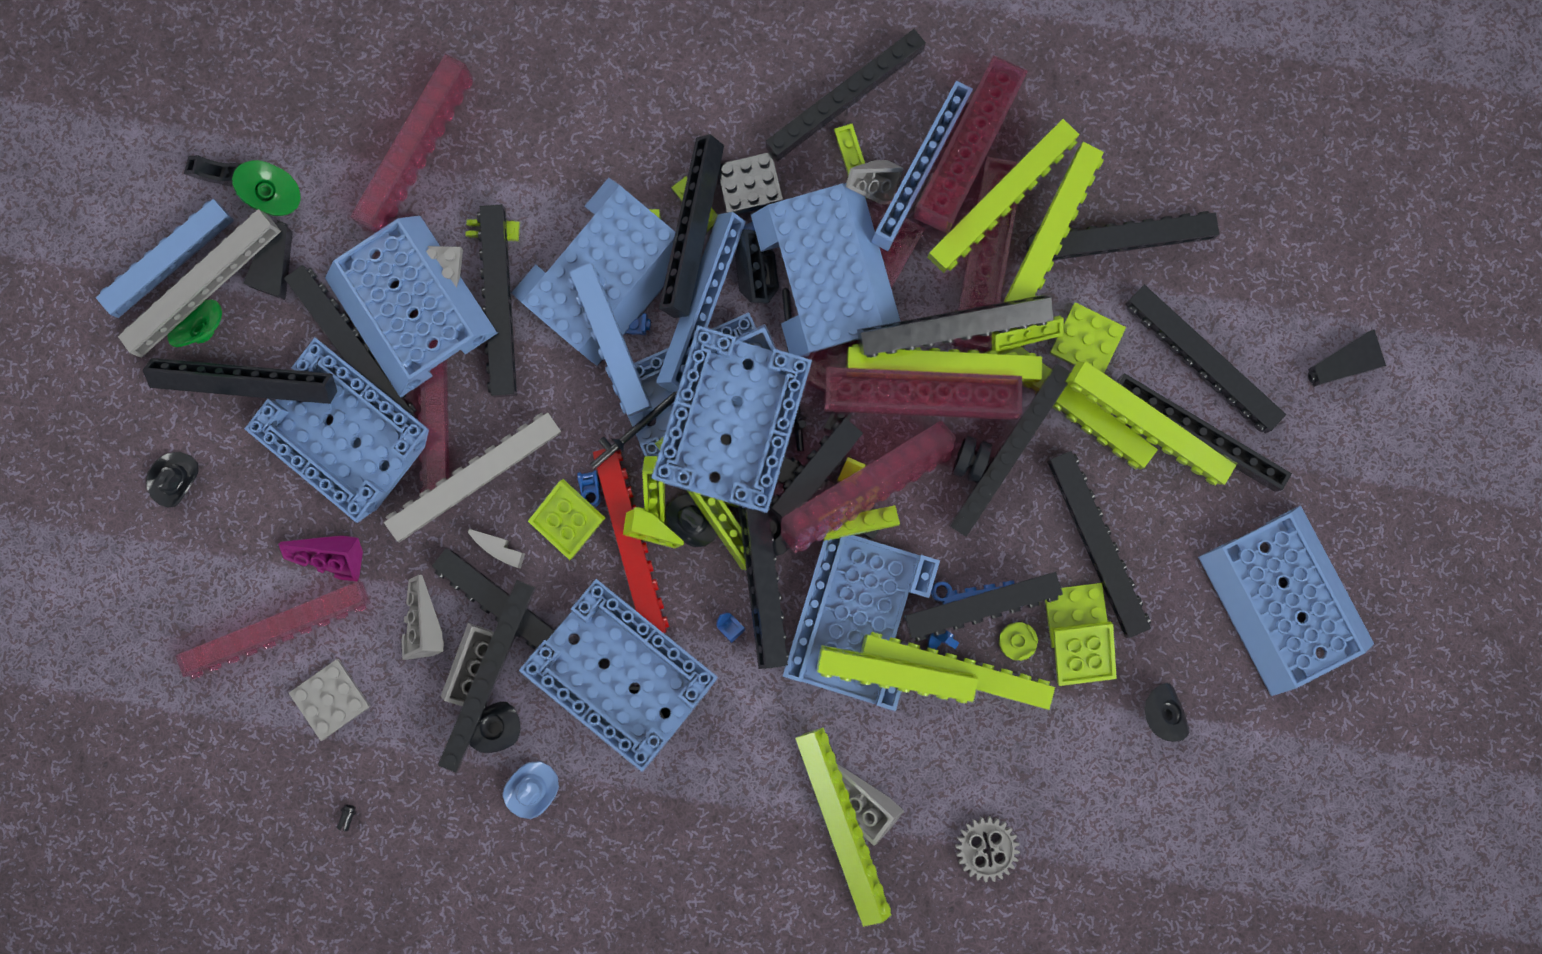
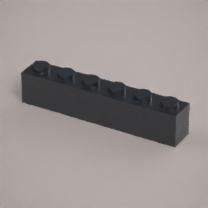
M846 418L841 421L837 420L832 425L831 429L833 431L829 436L827 434L824 435L819 441L820 447L817 450L813 449L808 454L806 464H801L795 470L796 476L792 480L788 479L782 486L783 492L780 495L776 494L771 499L770 503L772 505L769 507V510L784 523L788 524L794 519L862 436L863 433Z

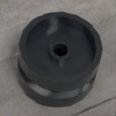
M966 435L958 451L952 474L962 477L969 467L968 480L979 483L989 462L992 443L983 440L975 450L976 438Z

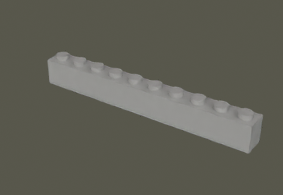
M258 209L213 251L209 252L200 263L196 264L189 273L183 276L178 283L167 290L158 301L154 302L118 338L129 353L142 358L278 235L281 230L269 215Z
M543 413L538 414L533 418V423L530 425L525 423L517 429L518 433L513 436L509 434L501 440L502 443L497 447L492 445L484 451L486 454L481 458L478 456L474 457L468 462L469 466L464 469L462 467L452 472L453 476L448 480L443 478L436 483V488L431 491L427 489L419 495L420 498L415 502L410 500L404 504L402 511L399 513L394 511L389 514L384 524L396 541L400 543L561 434V430L549 413L545 415Z

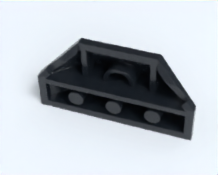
M743 229L735 253L739 291L750 303L768 304L779 290L775 253L772 249L761 252L755 230Z

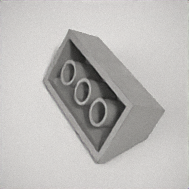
M467 624L441 694L444 701L463 706L492 639L493 631L474 624Z

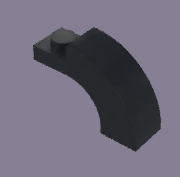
M199 155L188 156L184 174L211 183L233 186V173L241 163H222Z

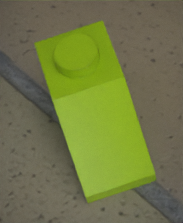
M848 457L837 480L840 483L839 486L849 491L851 488L855 489L866 465Z

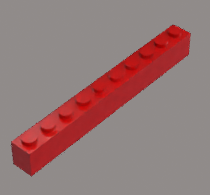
M605 449L594 451V460L598 456H600L605 451ZM617 450L597 467L635 609L656 628L665 633L667 632L666 628L669 627L667 616L663 617L661 609H664L662 598L657 596L656 590H659L657 579L652 578L651 572L654 571L652 561L647 560L646 553H649L647 543L642 542L641 539L623 535L626 513L636 508V505H632L631 498L634 497L631 486L627 487L626 479H629L626 468L622 469L620 462L623 461L622 452Z

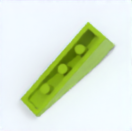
M645 456L642 470L644 509L646 510L645 512L652 513L665 524V483L652 479L658 456Z

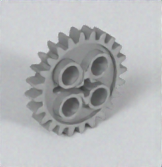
M981 816L979 823L972 819L973 825L970 826L966 823L968 830L961 829L963 837H957L961 844L955 845L956 848L960 849L956 856L962 857L958 863H965L962 869L964 871L969 870L968 875L970 877L976 873V880L978 881L983 876L985 882H987L988 877L995 882V876L997 875L1002 880L1003 872L1009 875L1008 867L1015 868L1012 861L1018 862L1014 854L1020 853L1019 850L1015 849L1019 843L1013 841L1017 835H1010L1013 829L1011 827L1005 829V822L999 825L998 818L992 822L990 816H988L987 821H984ZM983 832H986L987 844L992 848L989 849L992 866H989L988 855L983 850L986 849ZM993 833H999L1000 835L997 842L991 841ZM979 836L981 838L980 843L976 846L972 845V838ZM999 852L1003 853V859L996 862L994 860L995 855ZM978 856L984 857V862L981 865L975 864V859Z

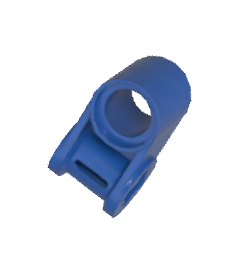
M594 470L591 473L585 474L577 473L581 496L587 500L589 494H595L596 500L590 504L594 508L597 507L601 502L598 471Z

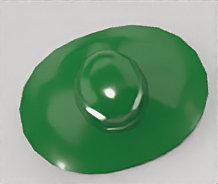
M254 160L239 165L233 173V188L237 196L250 207L256 210L259 209L265 214L272 216L289 215L298 208L301 201L299 187L293 177L283 169L264 161Z
M205 300L168 333L169 344L172 347H182L192 343L200 344L207 342L213 336L214 330L221 321V305L216 300Z

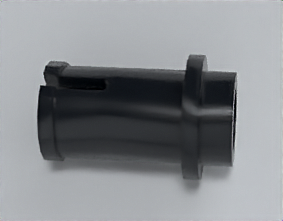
M345 804L341 808L342 813L336 827L337 829L341 830L345 823L343 831H349L353 815H356L355 806Z

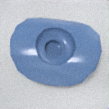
M541 761L526 763L512 775L505 785L502 795L505 805L512 813L521 818L532 819L538 817L556 797L559 789L558 776L551 766Z

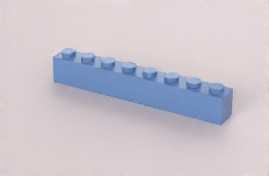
M212 199L206 202L202 209L190 215L183 225L176 227L170 236L163 238L159 245L153 250L146 252L139 262L133 263L127 272L119 275L114 283L102 289L96 299L110 315L119 318L230 225L234 219L216 200Z
M588 263L569 271L571 274L569 278L570 284L573 289H577L579 294L576 296L580 307L584 306L586 311L583 314L587 324H591L593 331H591L593 340L599 343V355L602 360H606L608 365L605 367L609 378L613 377L615 382L612 385L615 394L621 397L622 402L620 406L623 413L633 416L652 408L594 265Z

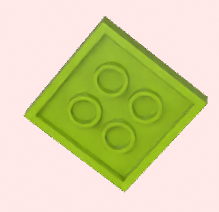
M1075 302L1063 324V336L1057 337L1049 354L1074 366L1078 361H1087L1104 373L1126 327Z
M562 479L528 522L563 555L571 560L604 521L605 517Z
M1102 583L1061 588L1063 595L1058 596L1059 600L1049 603L1045 600L1051 648H1054L1053 629L1108 622Z
M1111 621L1053 629L1056 675L1059 686L1117 679L1114 631Z

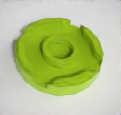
M1014 622L1002 629L999 635V646L1006 657L1022 661L1030 658L1036 651L1038 637L1034 629L1028 624Z

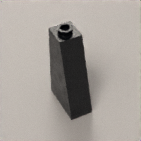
M277 220L275 224L281 232L254 256L244 284L250 288L285 300L287 282L284 278L289 274L293 231L288 228V224Z
M1375 330L1362 334L1308 369V379L1313 384V387L1386 366Z

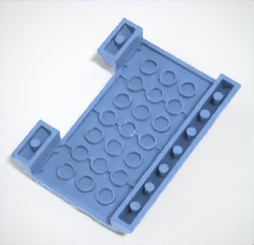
M610 178L604 182L584 206L594 214L593 218L550 269L545 273L535 264L512 291V294L522 304L596 366L602 361L598 352L600 346L598 341L595 342L591 335L593 328L591 324H587L583 314L586 311L584 306L580 307L576 296L579 294L577 289H573L570 284L569 278L571 274L569 271L588 263L594 265L621 333L624 335L629 329L628 326L642 314L663 289L675 237L674 230Z
M846 183L769 204L751 215L761 252L780 246L799 314L781 323L790 354L807 357L810 356L809 353L858 340L857 329L900 322L880 248L871 243L875 230L865 196L847 188Z
M855 535L823 541L789 653L788 666H785L783 677L896 711L901 691L896 687L890 686V689L879 687V684L875 683L864 685L859 683V680L851 679V681H844L838 676L832 675L831 678L817 673L821 645L861 652L865 634L871 635V632L883 635L882 639L888 641L890 637L895 638L908 594L912 593L927 598L930 597L940 560L913 554Z

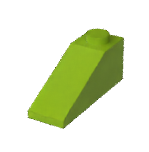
M636 507L626 513L623 535L674 549L684 544L681 538L655 515L645 512V509Z

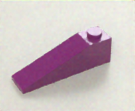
M332 536L283 541L278 544L283 558L302 566L313 565L317 568L318 572L324 573L325 570L334 573V578L355 582L359 580L363 550L357 537Z

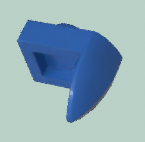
M722 613L719 615L716 626L732 643L745 631V628L732 614Z
M946 630V633L937 636L931 633L928 639V648L936 650L941 643H944L956 649L959 642L954 640V635Z

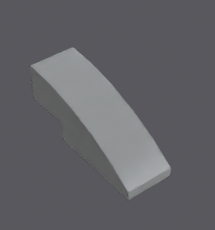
M469 529V535L486 552L506 564L521 568L525 553L508 549V540Z

